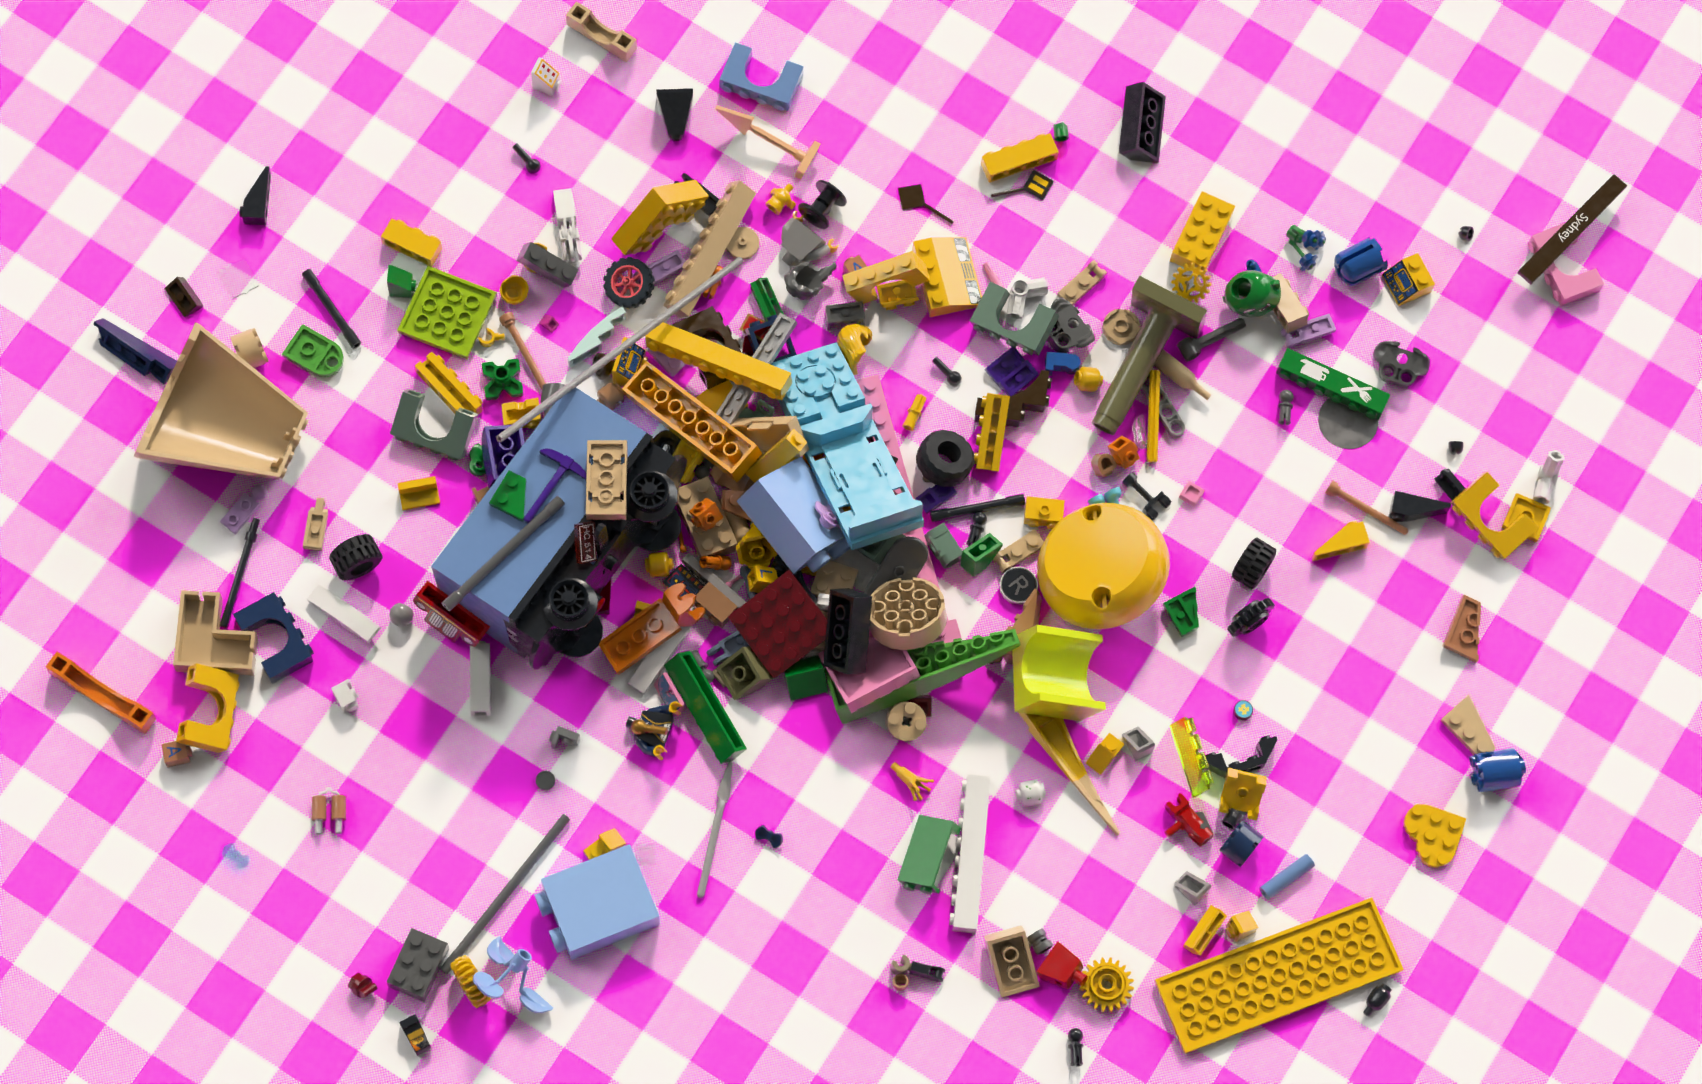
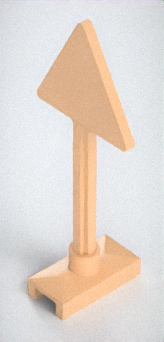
M718 105L715 108L743 135H746L747 131L750 130L765 141L792 155L794 159L800 162L795 177L800 180L802 179L821 143L814 141L807 151L804 152L760 127L752 125L753 116Z

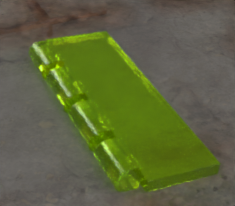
M1183 717L1169 726L1192 797L1196 798L1210 790V785H1213L1214 781L1211 771L1204 770L1209 767L1205 753L1198 752L1203 747L1199 734L1193 735L1197 731L1193 717Z

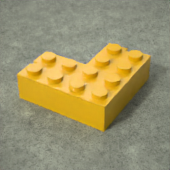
M696 180L653 187L613 235L611 240L624 255L647 252L653 246L652 243L663 234L662 231L665 227L690 222L695 217L696 211L705 205V201L709 196Z

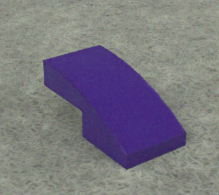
M935 485L932 488L926 489L915 500L922 502L923 510L927 514L958 493L954 487Z

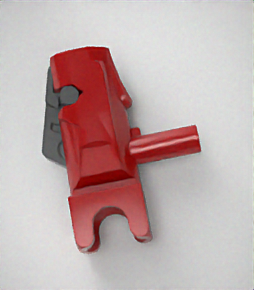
M1179 793L1177 797L1178 806L1173 805L1171 802L1165 804L1167 812L1178 822L1164 831V833L1169 838L1180 829L1185 830L1188 833V837L1201 847L1213 838V831L1204 813L1195 812L1185 796Z

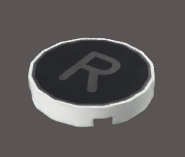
M1024 567L1008 569L1000 580V592L1003 598L1012 604H1024L1033 590L1038 589V582L1034 573Z

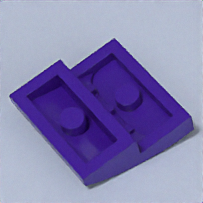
M1013 347L1009 348L984 369L1008 396L1014 395L1039 374L1028 359L1025 360L1018 350Z

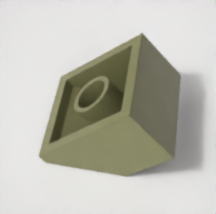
M750 646L742 647L716 668L734 701L761 689L774 679ZM727 666H731L733 671L731 672Z

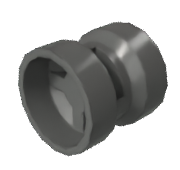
M1044 928L1035 931L1027 937L1028 942L1033 944L1036 955H1040L1054 946L1052 941L1047 939Z

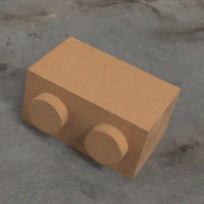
M710 582L699 591L694 602V608L704 607L705 614L709 617L708 620L714 626L718 625L721 628L730 621L727 616L738 609L737 605Z

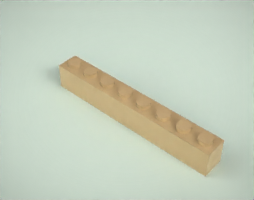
M742 181L730 182L725 187V193L717 202L715 212L708 218L709 223L701 231L698 243L691 249L692 254L684 262L681 274L676 277L672 290L665 297L666 301L663 306L667 309L707 281L713 274L756 195V192ZM701 294L676 312L675 315L679 318L689 317Z

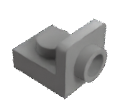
M558 726L556 731H552L549 741L551 742V748L556 749L559 739L566 745L572 746L574 744L578 746L581 738L579 733Z

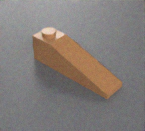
M1037 589L1033 590L1024 603L1023 612L1021 614L1017 613L1014 617V625L1012 627L1008 626L1006 630L1015 629L1016 633L1019 634L1035 625H1039L1042 597ZM1011 650L1004 654L1003 658L1006 663L1013 665Z

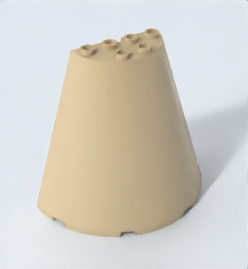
M195 322L133 457L269 479H283L287 467L293 458L294 451L301 440L300 430L304 431L309 420L306 419L308 412L202 325Z

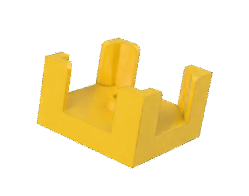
M1228 768L1219 801V812L1228 814L1229 808L1246 812L1248 819L1257 821L1259 805L1266 788V777Z

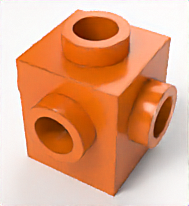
M1122 435L1107 446L1117 466L1119 465L1124 469L1131 467L1140 459L1136 444Z
M707 497L701 502L696 503L689 510L693 525L705 531L713 528L717 522L724 518L716 503Z

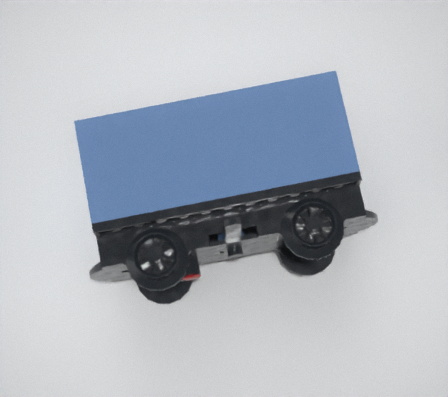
M576 387L555 402L431 565L437 588L449 596L528 524L489 504L508 470L526 478L525 517L560 467L559 463L539 453L540 450L548 448L574 459L587 473V440H627L626 520H587L586 480L573 471L566 470L534 518L556 496H559L565 505L536 529L459 603L490 626L486 632L487 635L525 659L526 656H529V664L535 670L542 666L546 667L557 652L568 657H583L592 653L599 646L603 637V625L596 614L605 602V598L599 595L635 546L648 551H660L670 547L678 539L681 532V519L674 508L677 504L679 482L687 465L686 457L683 455L672 456L654 444L653 436ZM590 457L591 465H593V457ZM621 457L622 465L625 462V457ZM620 494V502H622L624 498L623 494Z

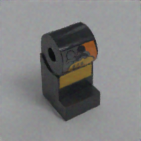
M416 1014L399 1022L417 1056L432 1049Z

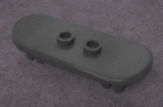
M911 536L896 540L863 593L871 596L879 586L897 578H901V580L917 578L928 559V549L925 543L919 538Z

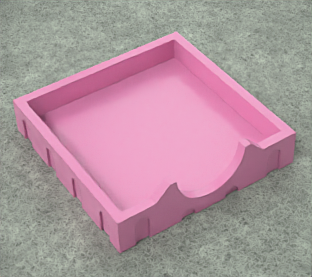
M870 629L866 673L845 674L824 666L851 713L920 677L907 650L891 649L879 643L873 637ZM824 651L818 653L822 664L824 662Z

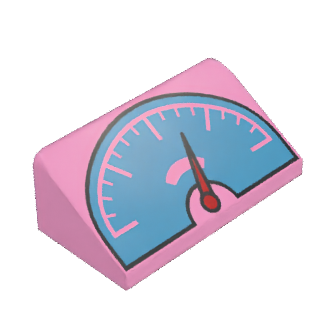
M666 672L663 673L655 681L654 687L665 705H670L676 701L682 705V707H678L676 710L684 711L685 704L668 674Z

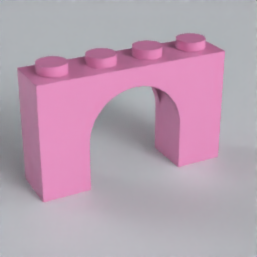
M1565 223L1532 235L1528 242L1530 252L1535 254ZM1553 262L1544 272L1545 282L1547 285H1550L1555 301L1559 302L1560 306L1599 292L1604 285L1597 268L1579 275H1567L1562 273Z

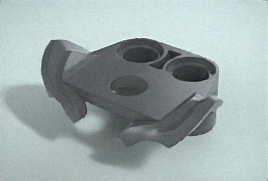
M1062 297L1056 298L1051 305V309L1058 313L1059 318L1054 325L1056 331H1051L1047 342L1057 353H1068L1071 347L1084 348L1094 342L1095 335L1091 326L1083 322L1078 315L1080 313L1079 310ZM1074 319L1078 322V326L1071 328L1068 326V321ZM1064 341L1067 345L1061 346L1058 342Z
M1398 341L1380 342L1374 349L1373 357L1379 362V377L1381 380L1407 388L1414 383L1418 376H1424L1428 373L1430 359L1418 348L1414 347L1413 352L1399 348L1398 346H1400L1401 342ZM1401 353L1405 354L1408 358L1405 364H1400L1397 361V356ZM1390 368L1393 371V375L1390 377L1386 376L1383 369ZM1408 374L1411 381L1408 383L1403 382L1401 375Z

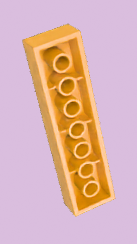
M648 361L641 366L622 388L629 400L736 482L741 479L762 455L754 442Z

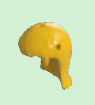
M850 324L843 327L837 336V344L853 375L858 374L857 364L866 353L864 346L870 343L873 336L872 331L868 327L859 324Z

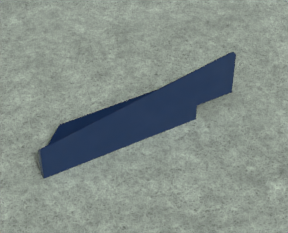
M105 318L94 321L93 325L99 330L101 337L98 340L103 348L143 376L151 373L163 385L168 382L177 360Z

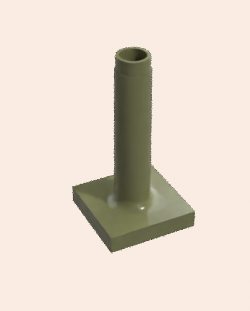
M1140 275L1132 288L1131 306L1148 315L1091 422L1096 428L1110 435H1115L1119 426L1124 421L1174 328L1197 339L1205 324L1206 309Z

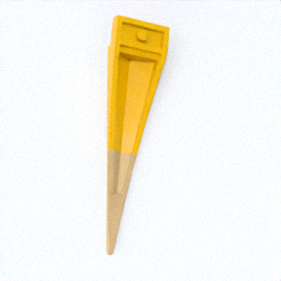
M1019 713L1029 726L1028 731L1113 833L1118 836L1120 831L1089 778L1064 720L1061 718Z

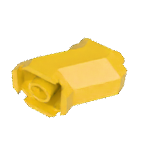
M752 523L750 525L751 529L736 545L739 563L747 565L751 570L755 565L768 567L771 559L777 556V552L756 525Z

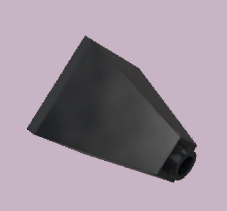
M693 88L656 89V101L668 137L671 138V141H681L684 138L692 107Z

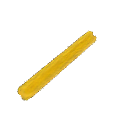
M1156 369L1151 370L1149 376L1147 461L1151 463L1158 461L1160 371Z

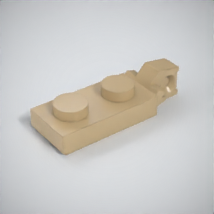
M317 497L315 507H311L308 511L303 549L323 550L328 521V509H325V498Z

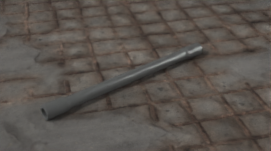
M556 496L460 588L449 595L442 602V605L448 611H451L536 529L565 505L564 501L559 496Z

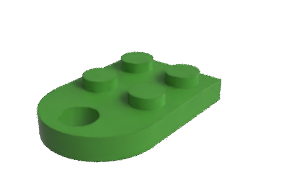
M304 324L300 326L282 353V357L318 377H331L340 371L344 363L342 349L337 343ZM331 359L338 361L334 367L328 366L327 363Z

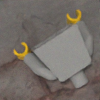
M794 211L792 218L782 227L781 246L787 250V253L781 260L789 266L796 258L801 262H811L824 257L828 253H834L838 249L839 245L831 246L834 239H830L828 244L825 245L826 242L802 223L804 215L799 218L796 217L798 211Z

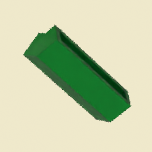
M768 277L758 278L750 283V288L765 321H767L766 318L769 316L783 314Z

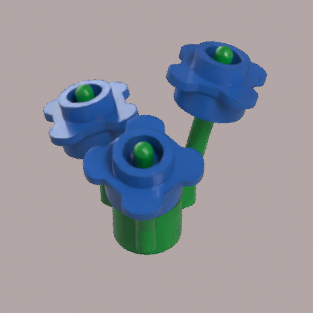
M1292 225L1286 233V237L1290 239L1288 243L1302 257L1299 260L1302 266L1300 270H1311L1315 267V261L1318 256H1312L1311 253L1305 255L1296 243L1303 242L1305 248L1311 246L1318 250L1326 243V234L1324 231L1320 232L1319 230L1305 231L1296 225Z

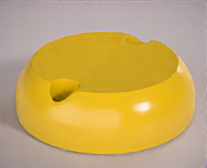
M1116 503L1091 504L1066 515L1051 529L1038 555L1037 578L1046 602L1063 620L1072 625L1087 629L1113 628L1139 617L1156 602L1169 576L1170 555L1162 533L1155 523L1141 511Z

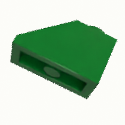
M388 265L387 287L389 296L412 298L413 292L417 288V281L413 279V274L396 266Z
M988 533L962 551L960 566L971 576H976L989 566L1002 548L1003 543L991 533Z

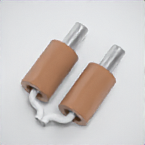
M326 787L325 791L312 796L311 820L315 822V834H322V822L326 821L327 797L322 796V794H326L328 791L337 794L331 797V820L335 821V833L342 834V821L346 820V796L333 791L332 787Z

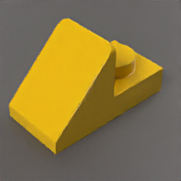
M1109 732L1104 740L1097 745L1085 764L1101 775L1125 744Z
M613 828L599 834V839L585 848L583 853L590 860L621 848L627 843L618 831Z

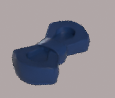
M765 825L756 828L755 837L757 840L766 839L770 841L773 848L782 845V833H774L772 830H768Z

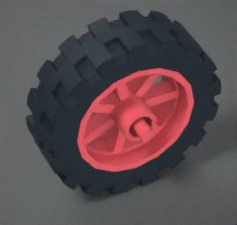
M627 257L626 259L620 258L617 262L614 261L611 264L612 266L607 268L606 276L604 275L603 281H605L603 288L606 290V296L616 305L626 309H631V307L637 308L640 304H645L646 300L652 296L651 292L655 288V285H653L655 278L652 275V270L637 258ZM628 270V277H624L622 273ZM632 270H635L638 274L632 278ZM621 277L622 282L617 283L618 278ZM641 277V284H637L635 281ZM624 286L621 293H619L617 287ZM639 287L638 291L634 293L633 289ZM629 288L631 295L624 296Z

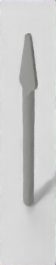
M732 762L728 763L717 791L718 803L698 886V898H703L705 895L725 803L730 797Z

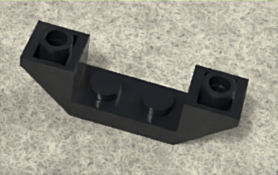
M1270 735L1259 739L1255 746L1259 757L1254 755L1247 758L1245 762L1239 763V761L1228 764L1227 767L1222 753L1216 754L1212 752L1204 756L1205 758H1203L1201 765L1203 768L1223 778H1226L1228 768L1244 772L1262 769L1278 740L1277 736L1270 737Z

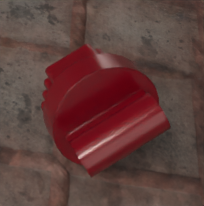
M359 972L351 977L348 988L359 998H365L378 989L370 977Z

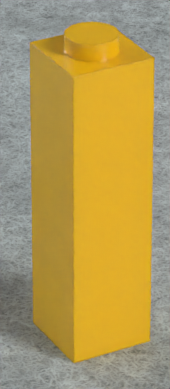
M795 429L791 430L757 459L745 474L755 483L760 478L784 466L802 450L807 441Z

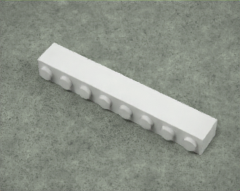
M967 774L966 780H962L961 791H965L964 799L961 798L960 810H963V818L959 817L958 826L962 830L961 837L957 836L956 848H960L959 856H955L954 867H958V874H954L953 886L956 887V894H952L951 906H955L954 913H950L949 925H953L952 931L977 932L991 776Z

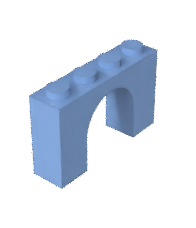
M735 42L719 79V88L728 93H737L745 99H754L762 105H771L779 111H789L803 77L804 66L787 60L779 79L774 84L757 86L751 83L745 75L752 57V48Z

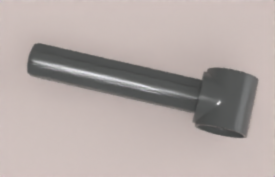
M1238 318L1197 339L1191 337L1184 338L1176 346L1186 362L1191 361L1200 355L1202 348L1245 328V320Z

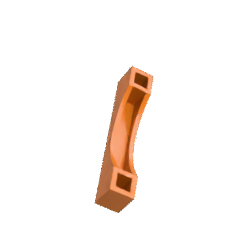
M56 651L45 666L49 674L143 734L147 733L156 720L152 711L106 686L58 651Z

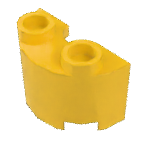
M539 398L526 399L520 403H503V424H514L539 405ZM540 414L522 428L536 429L541 422Z

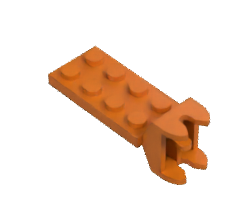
M683 583L669 587L663 592L662 599L656 600L601 640L599 647L618 675L682 630L681 627H691L704 616V607L690 610L697 597L695 594L689 593L682 597L679 596L686 588Z

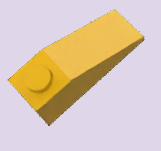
M1351 521L1347 523L1346 526L1313 553L1312 561L1367 549L1370 541L1364 522L1357 523V521Z

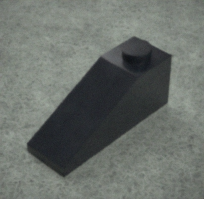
M265 166L244 198L243 206H240L239 216L243 218L244 224L267 225L271 184L270 166Z
M1395 490L1388 517L1396 522H1408L1446 514L1451 507V503Z

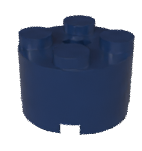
M1241 821L1219 851L1241 868L1264 836L1246 822Z

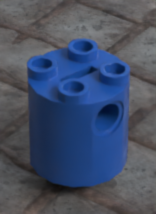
M1514 748L1478 753L1469 757L1474 773L1471 774V782L1473 785H1477L1478 792L1518 787L1521 785L1522 777L1526 773L1525 761Z

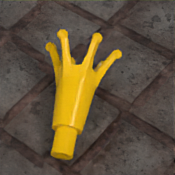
M896 762L891 765L890 768L897 773L896 775L910 789L914 801L917 800L916 794L920 801L923 799L919 793L920 789L918 786L926 789L928 792L931 791V788H928L921 782L933 783L934 779L930 780L917 776Z

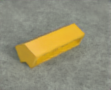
M1210 905L1183 947L1191 953L1201 956L1227 915L1221 909Z

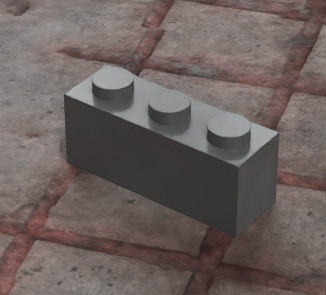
M533 242L524 244L516 259L517 262L562 288L572 285L579 270Z

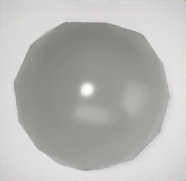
M402 603L394 604L389 613L391 622L398 627L409 625L414 616L412 608Z

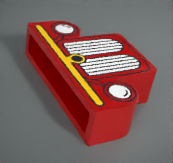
M427 580L413 599L414 604L419 609L427 612L424 621L455 643L461 637L465 643L476 647L490 626L459 603L451 611H448L442 605V602L448 595Z

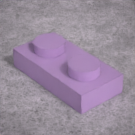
M649 348L646 349L671 377H674L685 365L681 360L669 358L665 354L652 351Z

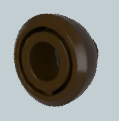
M597 353L593 359V364L607 354ZM613 359L598 370L595 375L599 379L609 377L612 374L616 359Z

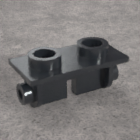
M1449 468L1443 469L1434 478L1436 483L1452 501L1466 489Z

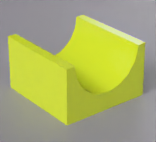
M1035 625L1017 634L1021 645L1012 650L1015 712L1082 721L1106 710V702L1095 701L1091 697L1087 685L1089 661L1096 647L1103 642V635L1043 625Z

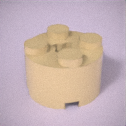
M255 328L230 337L237 355L253 368L269 362Z
M899 702L890 707L886 715L885 724L887 730L893 737L902 741L917 739L922 735L927 726L924 711L920 706L912 702ZM904 716L910 718L908 721L909 725H902Z

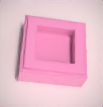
M1188 481L1178 498L1195 507L1205 490Z

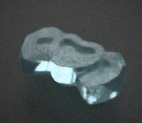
M234 843L225 845L222 850V856L232 861L238 869L248 866L250 856L243 855L239 850H236Z

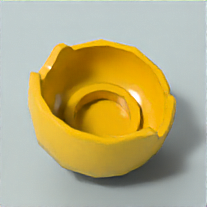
M511 275L501 283L499 290L501 299L507 304H520L527 298L529 286L523 277Z

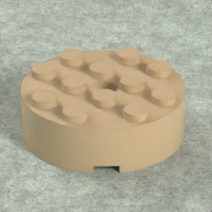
M913 577V580L897 578L882 584L871 594L870 631L879 643L891 649L909 650L925 647L937 639L946 626L947 615L944 596L941 590L930 581Z

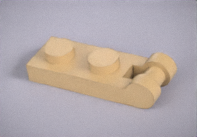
M1092 260L1085 269L1057 293V296L1066 299L1074 305L1098 284L1108 272L1105 269H1101L1098 263ZM1092 271L1096 274L1094 278L1090 275Z
M1034 529L999 551L993 561L994 563L997 562L1000 566L999 570L1005 573L1008 569L1039 551L1044 541ZM1007 556L1010 561L1005 562L1003 558Z

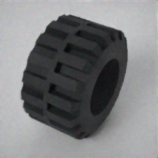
M370 534L357 535L343 541L329 555L330 562L342 580H352L364 576L376 568L383 559L381 551Z
M1258 537L1254 538L1236 563L1231 578L1251 590L1254 589L1272 564L1277 549Z

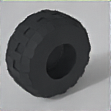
M948 430L934 431L925 437L917 450V467L922 475L931 483L941 487H953L962 483L970 474L974 466V451L969 442L956 432ZM939 454L947 456L952 463L941 459Z

